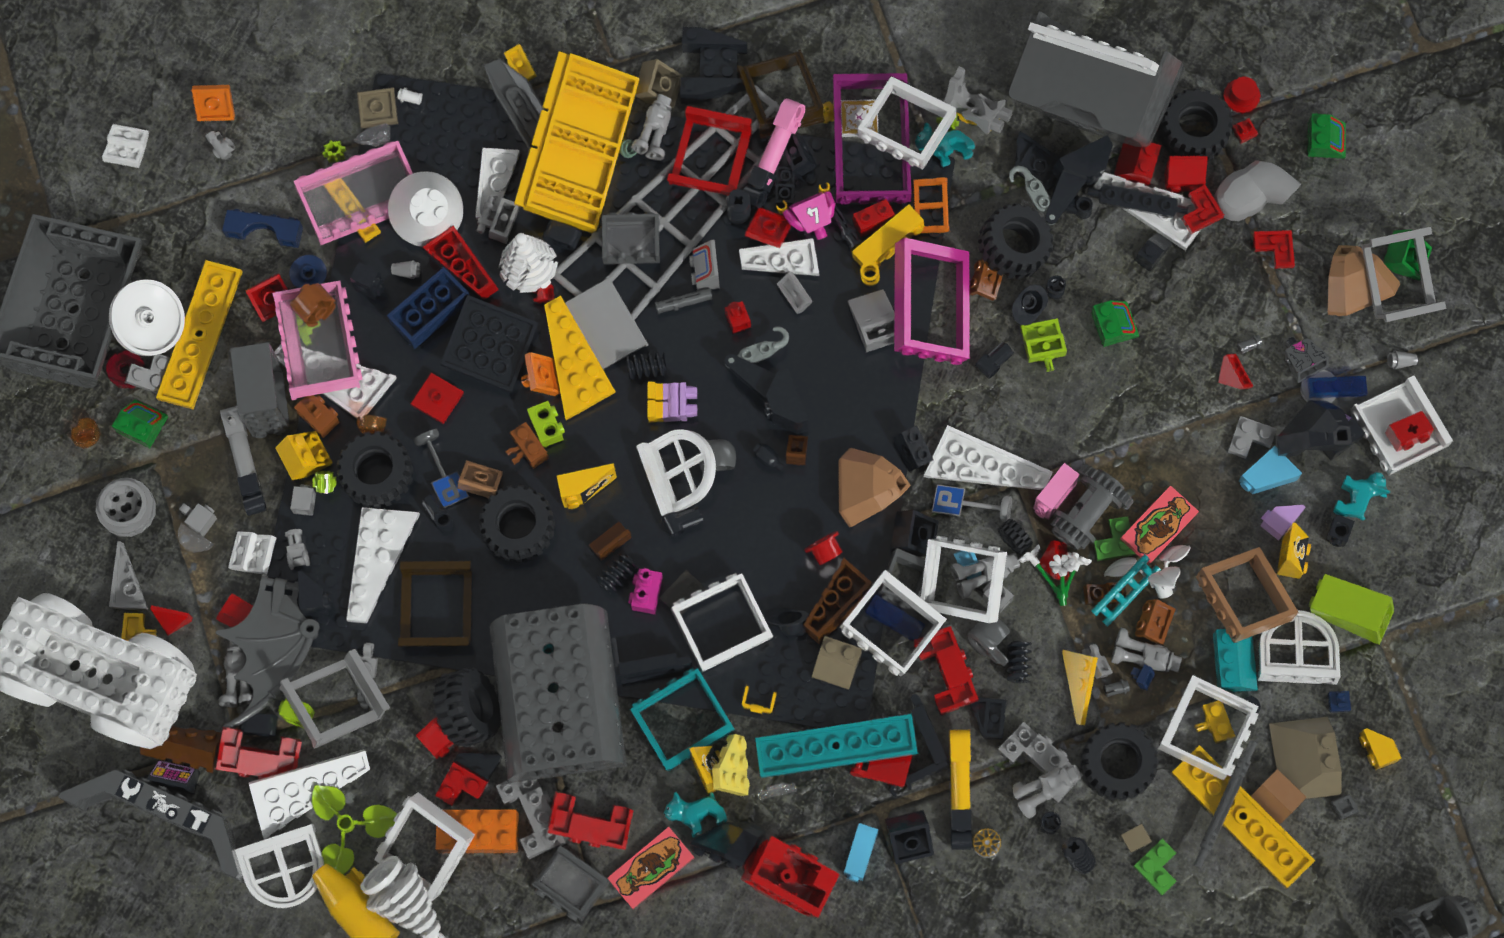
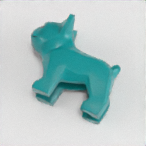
M929 123L924 124L923 131L917 135L915 145L920 151L925 148L934 134ZM953 130L946 132L933 154L941 160V166L945 167L950 165L951 161L948 155L953 153L954 150L962 153L964 160L972 158V149H975V143L961 131Z
M1375 472L1365 480H1353L1347 475L1343 480L1341 489L1350 493V503L1344 504L1341 500H1338L1333 513L1343 517L1365 520L1364 513L1369 500L1374 496L1387 498V494H1390V491L1386 488L1384 475L1380 472Z
M674 792L673 799L666 805L664 810V816L668 820H678L690 827L693 838L702 834L700 822L707 815L715 817L717 825L727 822L724 808L716 801L713 792H710L709 796L692 803L683 801L679 794Z

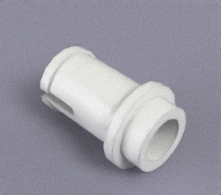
M400 88L398 99L401 102L407 101L420 105L422 94L409 91L407 88Z

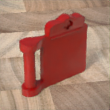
M913 755L870 761L867 771L861 770L863 763H857L854 765V768H851L850 774L855 777L868 778L904 787Z

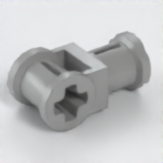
M292 529L285 532L289 546H286L290 570L296 566H310L306 546L302 543L301 529Z

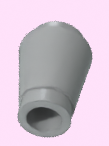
M414 260L393 263L391 273L414 279L420 275V264Z
M1393 351L1387 356L1388 367L1394 370L1416 365L1418 361L1416 354Z

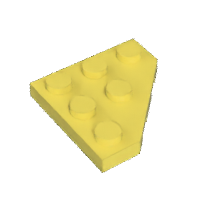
M737 734L728 735L726 739L728 744L726 747H722L718 756L720 761L718 764H714L712 769L713 788L739 796L749 795L748 789L750 787L747 778L748 761L745 752L747 743L744 736Z

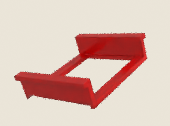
M687 106L683 134L672 174H668L667 181L670 185L674 184L729 196L731 191L738 188L752 134V119ZM693 123L741 133L728 185L680 175Z

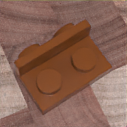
M980 259L973 268L975 272L969 283V295L978 294L994 301L997 298L1003 275L997 274L995 269L992 270L988 267L989 263L987 261L984 262L983 259Z
M1158 599L1147 600L1142 607L1141 618L1136 624L1135 636L1145 637L1158 645H1163L1176 609Z

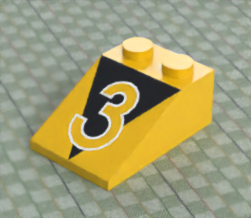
M614 463L557 475L564 508H578L579 505L584 504L615 480L617 476Z
M1292 523L1282 538L1277 575L1300 579L1303 573L1306 574L1308 562H1305L1306 555L1310 553L1311 544H1308L1309 537L1297 523Z
M713 746L690 748L692 762L707 794L718 791L713 788L712 769L714 764H718L720 761L718 758L719 750L715 751Z

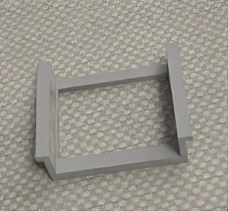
M1431 227L1369 239L1370 243L1361 245L1375 319H1384L1385 322L1446 309L1445 301H1435L1423 237L1432 234ZM1413 239L1426 304L1383 313L1371 247Z
M356 649L348 651L343 660L290 682L288 678L280 681L281 686L279 689L284 693L312 741L313 749L381 719L385 711L390 708ZM347 668L372 711L320 734L295 690Z

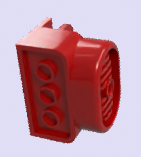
M770 836L769 839L761 843L759 848L751 852L745 863V870L741 880L749 884L757 892L780 904L786 905L805 916L818 918L840 874L817 862L818 858L816 856L800 852V847L794 844L788 845Z

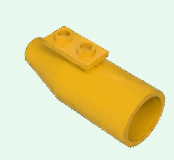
M325 864L313 874L312 878L329 913L350 938H397L400 932L389 919L383 918L377 912L367 909L369 895H366L360 889L361 883L365 878L361 871L353 867L347 875H343L329 864Z

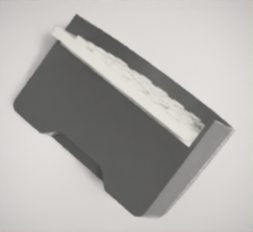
M1039 11L1035 23L1030 22L1028 30L1031 31L1011 84L1009 96L1038 113L1102 137L1108 135L1111 140L1128 145L1148 147L1170 103L1184 70V64L1167 51H1164L1159 63L1145 58L1144 55L1137 52L1129 53L1126 49L1118 46L1113 48L1108 43L1103 41L1097 42L1092 38L1071 31Z

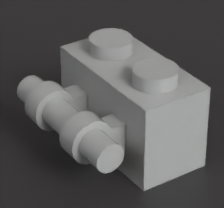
M490 196L483 206L484 212L477 222L478 227L476 231L484 233L485 228L488 227L490 228L489 238L506 244L517 217L519 206L505 198H501L499 206L494 205L496 199ZM491 212L496 213L493 221L489 220Z

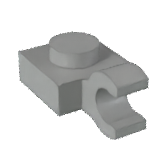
M366 643L363 647V656H359L372 678H375L378 658L373 657L374 643Z
M1096 644L1089 646L1091 653L1088 648L1082 650L1083 654L1098 658L1095 670L1096 679L1107 677L1113 673L1105 656L1100 655Z

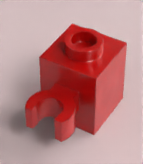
M735 301L725 307V315L733 334L751 327V320L743 301Z

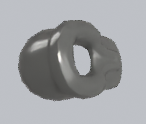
M723 439L706 440L715 456L716 471L734 469L736 464L734 446L729 441ZM704 460L699 462L700 469L702 470V479L704 475Z
M999 617L998 622L993 623L978 621L967 634L970 645L983 657L988 656L996 664L1005 666L1009 662L996 647L1011 632L1009 627Z

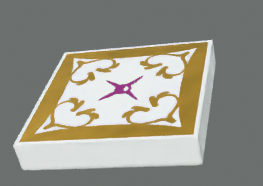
M841 100L842 137H858V127L876 100ZM878 114L869 126V129L877 133Z

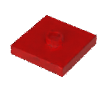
M758 208L746 230L745 236L780 249L791 225L784 216Z
M431 373L411 402V406L444 424L464 392Z

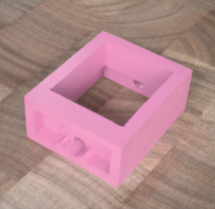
M1064 463L1036 498L1033 507L1035 513L1039 517H1045L1049 520L1074 489L1080 474Z

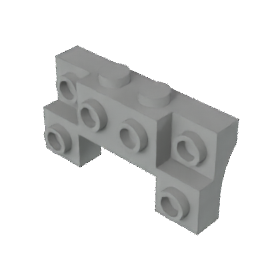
M1024 722L997 751L1006 756L1011 764L1022 754L1043 774L1064 766H1072L1067 758L1068 755L1059 748L1057 750L1052 745L1053 742L1046 735L1041 736ZM1068 792L1061 796L1053 797L1054 802L1058 804Z
M537 779L514 783L505 781L496 785L505 805L520 799L534 833L520 839L529 859L566 844L563 836L547 832L551 815L548 802L551 799L547 790L542 791Z

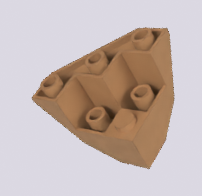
M1339 245L1333 255L1329 272L1328 315L1347 316L1373 304L1362 248ZM1372 253L1380 299L1383 301L1395 296L1400 282L1383 261Z
M850 448L839 459V513L849 527L882 511L911 486L901 470L880 455Z

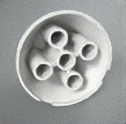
M417 172L405 177L395 186L388 202V215L392 227L402 239L416 246L423 247L452 226L458 230L463 217V202L455 185L444 176L433 172Z

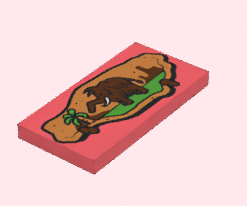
M1170 485L1120 539L1140 558L1144 554L1148 556L1150 560L1147 564L1149 565L1199 511Z
M668 827L607 879L630 907L634 909L692 861L694 856Z

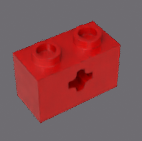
M885 199L854 213L852 223L860 238L880 229L895 216V213L888 200Z
M1420 411L1390 424L1385 435L1396 452L1402 449L1406 451L1418 442L1421 444L1427 442L1431 438L1430 436L1434 428L1423 411Z

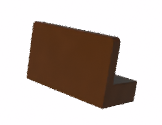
M618 522L590 543L589 547L602 561L631 539V533Z

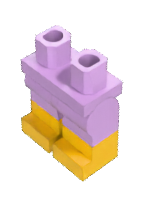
M648 382L647 417L649 423L687 421V417L697 416V404H687V399H697V387L687 386L686 382L669 384Z

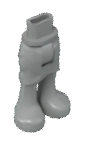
M658 94L657 100L653 101L652 106H649L643 131L639 139H635L631 146L638 154L646 153L645 156L654 160L664 159L665 151L660 148L663 135L666 134L672 108L670 104L672 99ZM655 130L654 136L648 148V140L651 131Z
M1015 552L1006 556L1004 578H1007L1010 573L1014 572V569L1020 567V562ZM993 556L979 560L978 563L969 566H962L958 563L950 565L951 574L956 581L983 571L981 576L957 583V590L962 599L968 598L972 590L978 586L991 582L994 563Z
M1120 628L1111 657V663L1114 664L1126 661L1140 664V667H1143L1145 664L1152 667L1153 670L1169 672V670L1178 672L1182 657L1174 655V652L1169 651L1167 647L1143 643L1130 638L1128 630L1125 628ZM1123 648L1143 652V656L1125 651Z
M229 641L230 647L227 648V654L224 657L227 689L226 694L220 696L219 705L223 707H237L239 702L240 706H249L253 699L250 685L240 680V695L238 699L236 679H234V676L244 667L246 655L241 648Z
M1076 765L1064 766L1041 775L1039 779L1028 784H1023L1022 782L1014 784L1013 794L1017 800H1021L1018 802V806L1027 818H1032L1036 814L1037 805L1055 796L1065 794L1071 786L1075 785L1076 781L1081 779ZM1043 788L1042 792L1027 798L1032 792Z

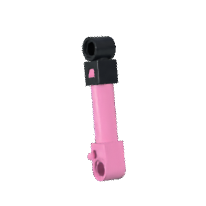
M789 98L784 99L773 122L775 125L774 131L758 167L754 165L747 181L749 184L744 188V191L750 196V205L761 208L765 204L767 192H770L777 176L774 174L790 136L792 133L795 134L798 127L801 126L800 122L805 113V106Z

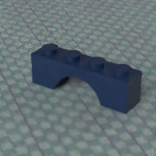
M240 209L227 210L222 229L226 237L244 240L254 230L268 229L276 234L281 246L299 248L303 226L298 219L293 217L285 219L274 214L265 216L259 212L246 213Z

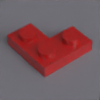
M1206 185L1189 193L1188 196L1196 210L1182 216V221L1190 234L1224 218L1222 210Z
M1292 230L1255 231L1253 233L1254 252L1273 251L1275 269L1294 268Z
M454 761L435 796L451 806L455 804L462 790L479 799L489 780Z

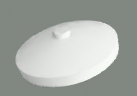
M138 280L127 284L117 292L110 306L109 323L114 337L125 349L141 356H154L168 351L178 342L184 329L185 316L179 298L169 287L154 280Z

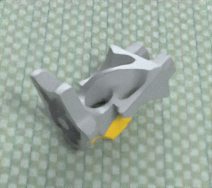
M959 66L955 75L949 80L947 95L943 102L956 108V114H958L961 121L979 126L985 134H989L991 130L1000 133L1004 127V121L1008 122L1012 116V110L1005 108L1006 100L993 101L981 93L979 95L970 94L965 87V70ZM967 103H972L974 107L967 106Z

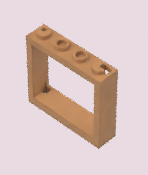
M1260 547L1206 566L1196 576L1199 586L1206 594L1208 602L1216 611L1217 618L1223 623L1226 633L1230 635L1234 643L1291 622L1299 613ZM1249 561L1279 614L1242 627L1212 575Z

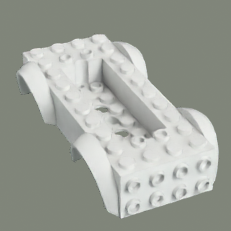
M43 593L31 601L18 597L16 602L13 603L11 612L3 622L0 631L1 692L41 706L49 707L56 702L90 715L91 728L131 745L148 749L159 745L162 746L169 736L172 724L178 718L181 706L187 700L190 688L193 687L196 681L197 674L193 664L172 644L148 633H139L129 641L94 628L92 621L80 609L52 594ZM78 660L80 662L79 669L72 671L70 669L71 663ZM96 668L95 676L89 678L90 670ZM106 674H112L113 676L110 684L103 683V677Z

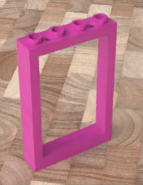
M903 238L895 243L894 351L902 352L903 355H918L922 359L933 358L937 362L948 361L953 365H960L962 362L970 359L969 251L909 238ZM911 254L956 263V348L911 340Z

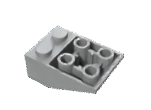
M884 289L848 300L866 352L894 344L895 312Z

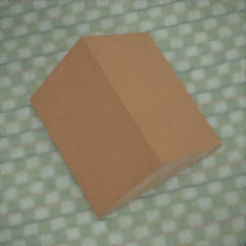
M466 460L457 489L489 498L491 495L496 496L503 471Z
M1278 769L1251 795L1279 825L1307 798Z

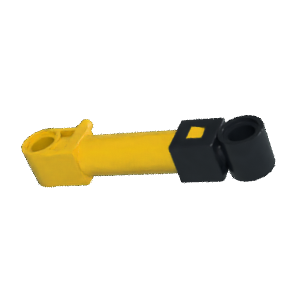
M950 730L951 850H971L970 730Z

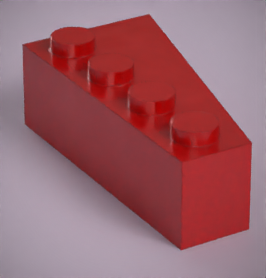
M454 226L423 246L424 250L483 300L499 290Z

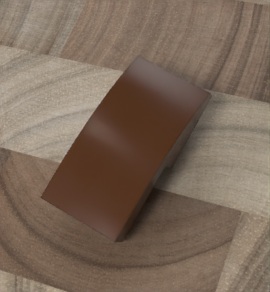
M1117 583L1086 584L1083 586L1085 605H1097ZM1126 586L1120 591L1124 597L1127 596ZM1113 598L1108 604H1117L1119 602Z

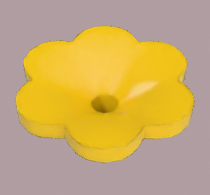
M827 101L823 104L825 122L822 123L824 124L834 121L833 104Z

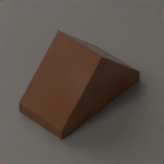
M789 435L786 464L805 466L808 436Z

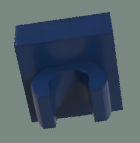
M1144 664L1142 670L1134 667L1131 675L1136 680L1138 686L1147 691L1155 676V672L1152 667Z
M1349 691L1328 693L1330 713L1351 711Z

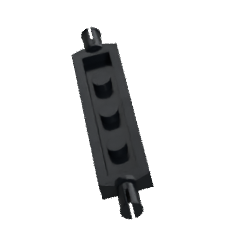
M1103 184L1100 190L1089 187L1087 194L1098 197L1100 204L1173 218L1176 213L1186 215L1189 207L1178 206L1177 198Z

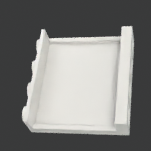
M1415 376L1359 405L1357 403L1354 404L1351 409V417L1364 430L1365 434L1363 437L1369 441L1372 453L1377 455L1380 460V467L1384 472H1387L1388 476L1448 447L1453 441ZM1423 411L1434 428L1430 436L1431 438L1425 443L1421 444L1418 442L1414 444L1409 450L1404 451L1402 449L1396 452L1385 435L1388 426Z

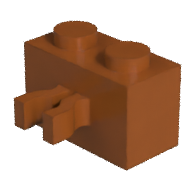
M318 394L316 396H306L294 409L324 438L340 423L337 418L338 413L332 407L327 408L324 405L325 401Z
M527 422L510 432L517 447L508 449L506 454L510 456L513 453H517V456L512 459L514 465L523 456L533 469L549 459L547 451Z

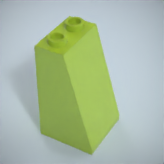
M1327 574L1324 575L1323 579H1319L1316 586L1318 591L1315 597H1311L1309 602L1311 613L1333 625L1380 645L1394 613L1392 597Z

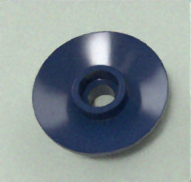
M304 255L292 263L289 271L290 280L297 288H301L305 284H323L327 277V268L320 258L313 255ZM308 273L313 274L310 278L306 277Z

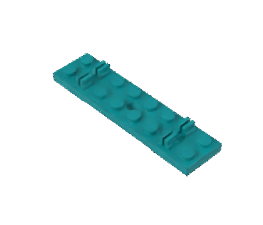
M912 714L755 738L761 778L918 754ZM838 742L840 747L833 749V743Z

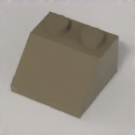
M658 59L645 61L641 66L638 77L640 79L635 96L648 104H653V101L657 100L658 94H662L672 99L670 106L673 109L683 75Z
M825 636L812 678L849 690L862 654V649Z

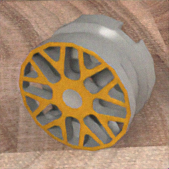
M992 829L980 830L973 839L974 851L983 858L993 857L1001 847L1000 836Z

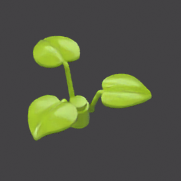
M315 785L312 793L315 813L324 820H330L336 815L338 817L337 826L341 830V846L330 844L322 850L324 865L329 864L344 875L354 863L353 851L349 848H344L345 834L351 832L355 825H366L365 830L371 837H385L388 829L394 826L395 822L393 820L397 813L386 806L372 805L363 812L365 821L353 820L349 815L341 816L338 811H341L345 806L343 792L335 787Z

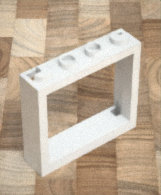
M890 77L858 127V138L864 140V143L876 146L880 151L891 153L896 159L907 161L912 167L915 165L924 169L955 120L956 108L894 77ZM891 93L943 118L921 154L869 129V126Z
M944 536L928 539L921 599L942 614L986 623L998 622L1007 552L1000 551V547L997 546L984 548L981 543L971 542V545L965 544L964 540L953 539V542L947 541L948 537ZM941 547L994 557L987 612L934 601Z
M885 570L841 624L840 628L846 637L855 639L861 649L870 651L873 654L872 657L877 662L885 663L892 674L902 676L947 619ZM881 584H884L933 624L902 666L849 625Z
M735 573L726 577L727 581L721 584L717 581L709 585L708 590L704 592L698 590L691 594L692 598L684 600V598L679 599L671 607V611L701 673L773 637L743 574L737 575ZM738 584L762 633L703 661L680 611Z
M1193 675L1158 749L1224 780L1227 775L1231 776L1235 769L1233 761L1235 758L1239 759L1243 748L1240 746L1243 741L1246 742L1249 738L1251 731L1248 728L1250 724L1254 725L1259 715L1256 713L1258 706ZM1195 690L1247 714L1222 769L1170 744Z
M416 793L411 798L408 796L403 802L402 806L404 808L402 812L400 811L393 820L395 824L386 832L385 837L387 838L378 846L376 850L378 854L374 860L380 863L392 856L388 852L413 809L418 811L457 840L433 884L422 878L423 886L427 890V898L433 901L443 891L475 834L420 793Z

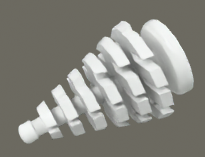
M524 233L517 234L502 252L499 267L502 268L499 274L503 282L509 279L506 286L512 290L517 288L520 290V293L535 292L540 287L545 289L551 284L550 280L555 276L558 262L553 263L554 261H552L557 256L553 248H549L550 245L541 239L525 235Z
M391 856L376 865L364 878L360 889L366 895H369L367 909L377 912L381 917L387 918L393 923L400 922L399 926L405 929L410 928V931L415 934L419 933L422 938H445L439 932L441 928L438 920H435L437 915L430 907L432 902L430 898H427V890L423 886V881L418 874L416 864L408 863L407 865H402V861L397 856Z

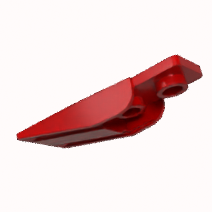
M231 594L217 615L216 620L232 628L249 615L253 605L235 594Z

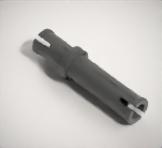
M707 288L678 297L671 296L670 299L655 302L657 313L660 314L670 310L677 311L678 308L712 300L711 290Z

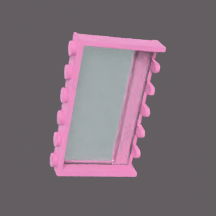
M395 141L388 142L383 147L377 149H370L365 154L354 155L344 162H336L326 169H318L308 176H300L294 181V185L319 243L323 245L354 233L358 229L362 230L372 226L371 224L373 223L377 224L389 219L388 202L393 189L402 179L413 174L399 142Z
M340 281L321 284L336 300L334 302L336 307L326 320L321 318L317 321L318 325L314 327H308L290 307V302L298 296L301 288L273 293L287 379L290 387L289 392L292 400L354 387L360 388L359 381L363 379L361 369L356 367V364H359L358 353L353 351V348L356 347L355 336L350 334V331L354 330L352 320L347 318V315L350 314L349 304L344 302V299L347 298L346 287H342Z

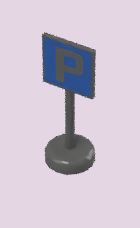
M433 429L415 437L413 441L417 446L428 445L442 478L431 482L439 501L446 508L469 498L467 491L457 489L460 478L458 471L446 476L431 441L439 437L438 429Z

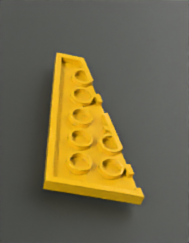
M560 295L544 304L563 410L567 421L616 393Z

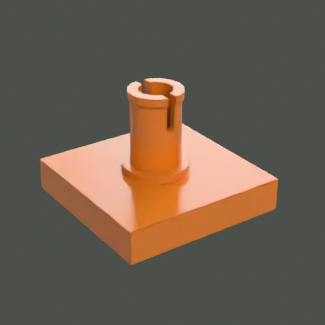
M230 85L192 87L197 121L235 119Z
M532 352L525 354L528 374L521 377V380L526 379L522 381L523 386H530L531 391L552 396L559 395L560 388L554 358Z

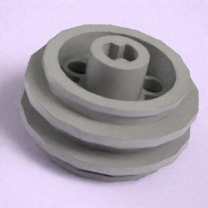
M120 478L110 482L101 490L96 500V514L100 523L110 533L120 537H132L142 533L151 525L156 515V502L153 494L142 482L132 478ZM127 493H134L132 497H127ZM142 500L141 507L137 506V503ZM116 510V514L111 516L110 511Z

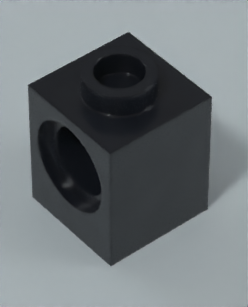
M1336 514L1325 540L1335 547H1344L1348 542L1355 521ZM1335 529H1341L1344 536L1337 535Z

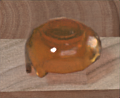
M364 415L360 419V416H358L356 425L363 434L369 431L371 435H374L375 431L383 433L387 418Z
M90 418L79 419L78 425L75 428L72 427L71 440L75 446L83 449L95 445L100 437V429L95 420Z

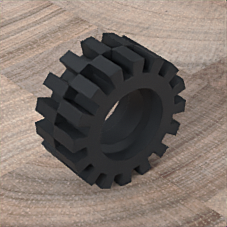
M1009 518L997 529L1003 541L1019 555L1033 545L1028 533L1013 519Z

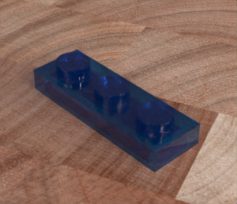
M1366 376L1308 378L1307 380L1309 398L1362 397L1368 394Z
M876 594L865 611L868 615L913 642L918 639L926 625Z

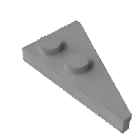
M117 541L109 607L111 609L148 611V606L124 543Z

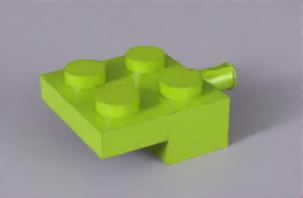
M1058 318L1026 326L1021 325L1020 329L1028 363L1044 361L1046 371H1053L1052 360L1057 357L1066 356L1067 353Z

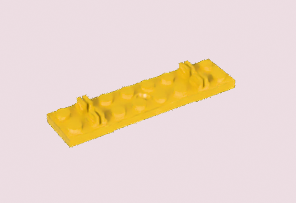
M205 261L185 317L182 335L175 344L156 396L157 400L194 409L243 272L241 269ZM198 331L203 332L202 336L197 337L196 333Z
M1200 745L1191 753L1222 769ZM1184 761L1171 772L1214 816L1231 776L1227 775L1222 780ZM1240 786L1223 826L1287 889L1315 859ZM1240 813H1245L1247 818L1245 820L1240 819Z

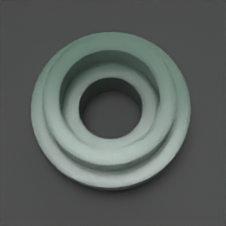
M626 139L622 141L620 153L623 157L631 158L637 153L631 147L633 140Z

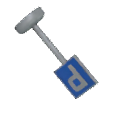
M937 485L932 507L933 513L960 516L962 505L999 510L1002 522H1006L1010 518L1011 496H1004L1001 506L963 501L965 488Z

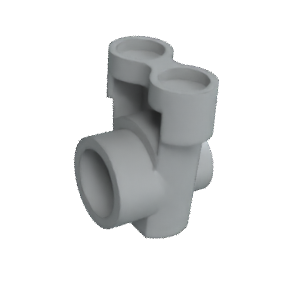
M211 131L205 136L214 147L213 153L217 158L226 160L232 156L231 152L235 150V146L229 138H223L219 131Z

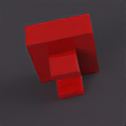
M1249 118L1232 126V130L1240 143H1244L1258 135Z
M551 284L545 289L540 287L537 291L533 292L538 296L533 299L536 303H548L555 299L553 285Z

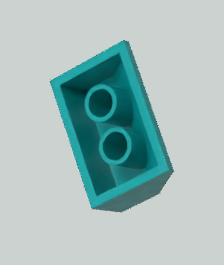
M1216 629L1213 634L1217 687L1227 692L1257 691L1253 636L1234 643L1230 635L1226 633V629Z

